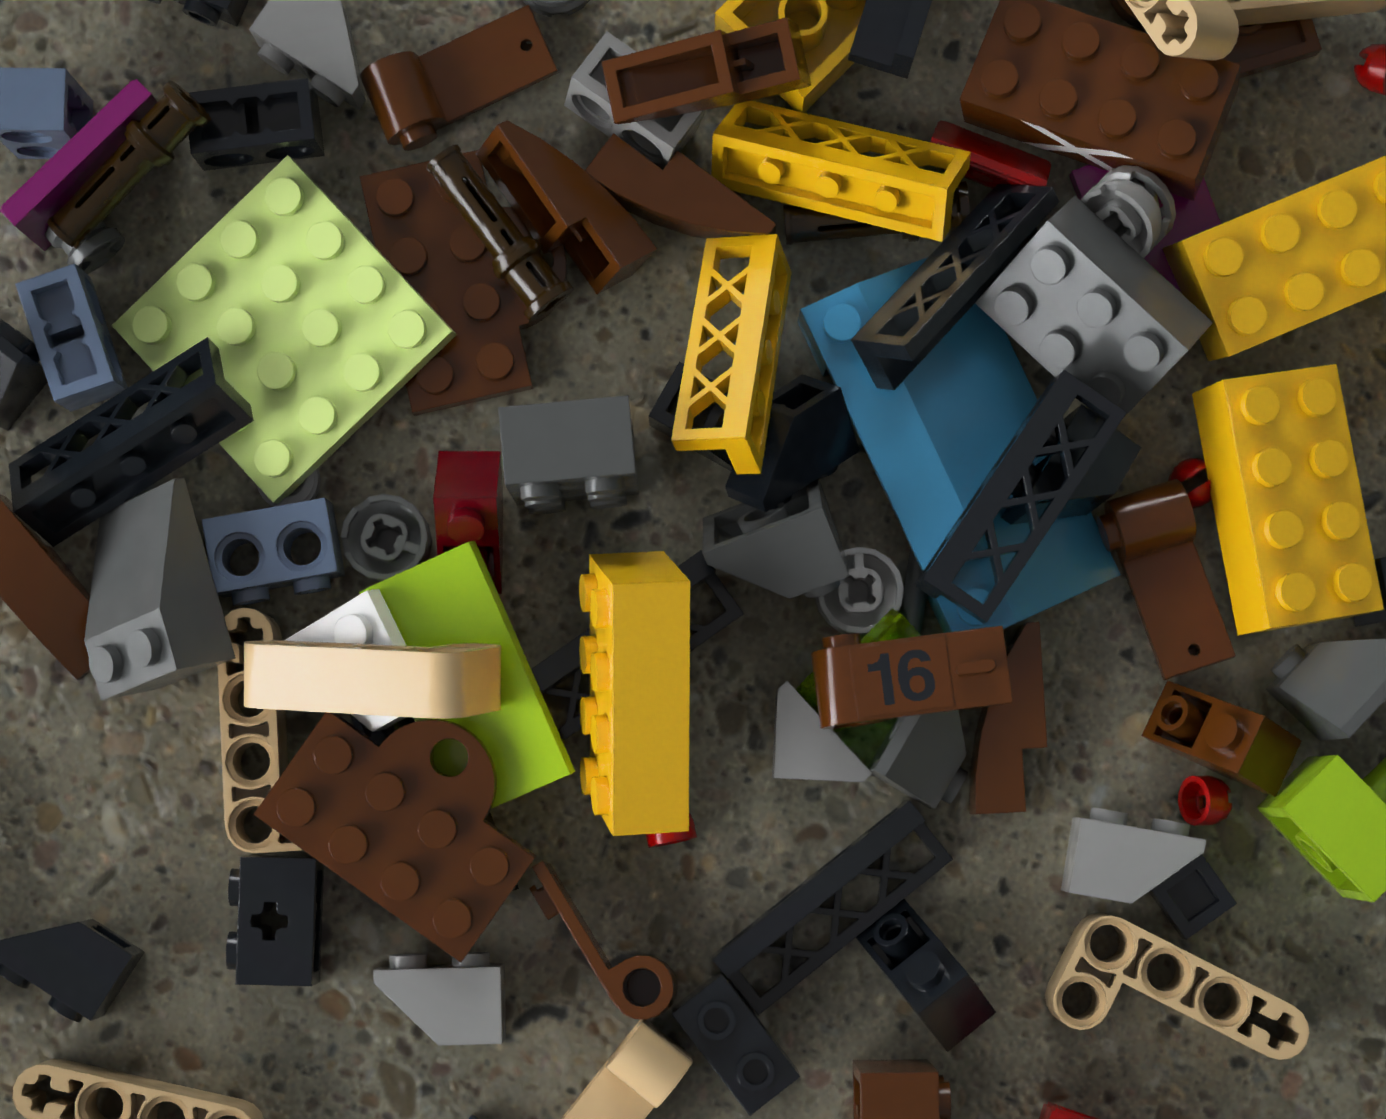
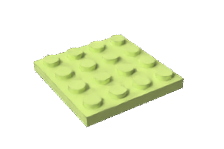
M288 155L111 325L152 371L157 370L207 337L219 348L224 378L251 405L254 419L253 422L222 440L219 444L265 495L276 504H279L284 498L294 492L307 477L319 468L457 335L297 162ZM202 368L189 375L182 387L203 374Z

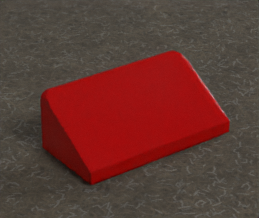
M942 120L937 123L930 141L931 143L971 152L970 167L964 178L992 189L997 184L1046 186L1052 166L1048 160Z

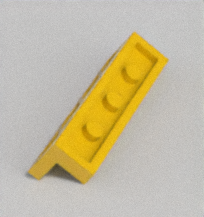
M751 100L735 104L713 132L711 176L732 191L943 242L951 226L954 191L970 167L971 152ZM746 122H749L757 125L766 126L768 128L757 130L749 127H744V124ZM809 138H816L825 141L819 143H812L803 140ZM870 151H871V152L880 153V154H884V155H882V156H877V157H871V156L862 155V154H860V153H865V152H870ZM930 165L946 170L942 174L918 167Z
M777 234L706 238L671 437L676 451L725 449L737 475L761 474L792 274ZM750 257L748 267L731 280L727 281L719 274L721 259ZM730 301H733L741 309V314L719 331L710 323L711 316ZM724 351L733 359L732 367L710 382L701 374L702 367ZM716 402L725 411L722 428L692 429L694 417L712 403Z

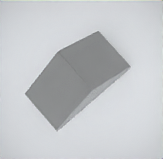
M788 681L776 690L773 779L864 782L872 774L832 729L820 728L819 715Z

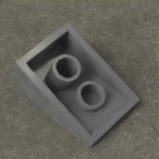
M184 477L174 478L122 503L100 517L84 642L89 656V668L96 681L101 701L161 689L236 658Z

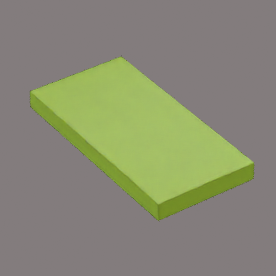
M475 540L468 541L359 591V594L366 590L380 589L407 646L433 647L462 643L496 644L501 646V710L464 718L439 719L459 724L470 730L488 749L494 762L497 776V790L492 808L576 772ZM414 718V721L417 722L422 720H430L434 718ZM444 739L434 750V764L445 775H458L467 766V750L461 742L455 739Z

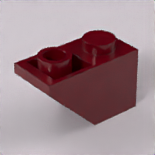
M439 451L433 494L437 556L468 541L475 540L498 594H502L503 485L501 451Z

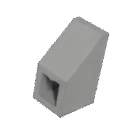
M268 0L249 29L258 46L261 47L257 55L267 64L285 75H288L292 68L311 79L310 83L316 94L331 105L339 107L344 100L360 110L366 98L359 76L360 69L351 26L342 2L340 0Z
M1091 807L1089 819L1072 818L1061 891L1132 904L1203 854L1206 840L1188 837L1190 824L1153 818L1151 830L1127 826L1128 813Z
M469 952L462 962L452 957V964L427 965V954L423 953L389 955V966H380L373 970L374 984L438 1046L502 1044L506 1039L505 963H490V952Z

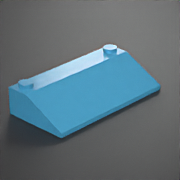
M927 258L861 281L801 308L797 321L822 376L829 374L834 385L841 387L849 417L922 571L1037 402L1035 393L1005 331L976 304L965 313L895 390L876 388L851 339ZM1000 509L993 520L998 547L1023 543L1030 532L1028 523L1010 525L1001 517L1006 509ZM1090 512L1087 515L1059 518L1054 521L987 623L983 624L942 595L935 599L928 596L927 599L943 633L1002 625L1003 629H1006L1121 574L1110 551L1106 550L1097 523ZM985 533L972 552L988 549ZM1015 553L1000 555L1003 571ZM990 557L965 562L952 581L954 585L983 603L995 585Z

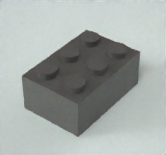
M1076 196L1071 198L1047 220L975 303L1054 377L1063 369L1126 411V415L1191 349L1213 323ZM1090 409V410H1091L1092 412H1094L1096 415H1098V416L1101 417L1103 420H1105L1104 417H1102L1101 415H1099L1098 413H1096L1095 411H1093L1092 409Z
M628 395L498 407L505 486L517 506L525 505L528 508L529 514L563 512L566 510L565 501L588 499L592 509L621 507L627 505V495L639 494L633 423Z

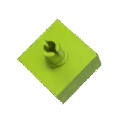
M1339 755L1307 757L1282 782L1276 797L1268 795L1256 808L1343 898L1375 902L1386 891V757L1363 779Z

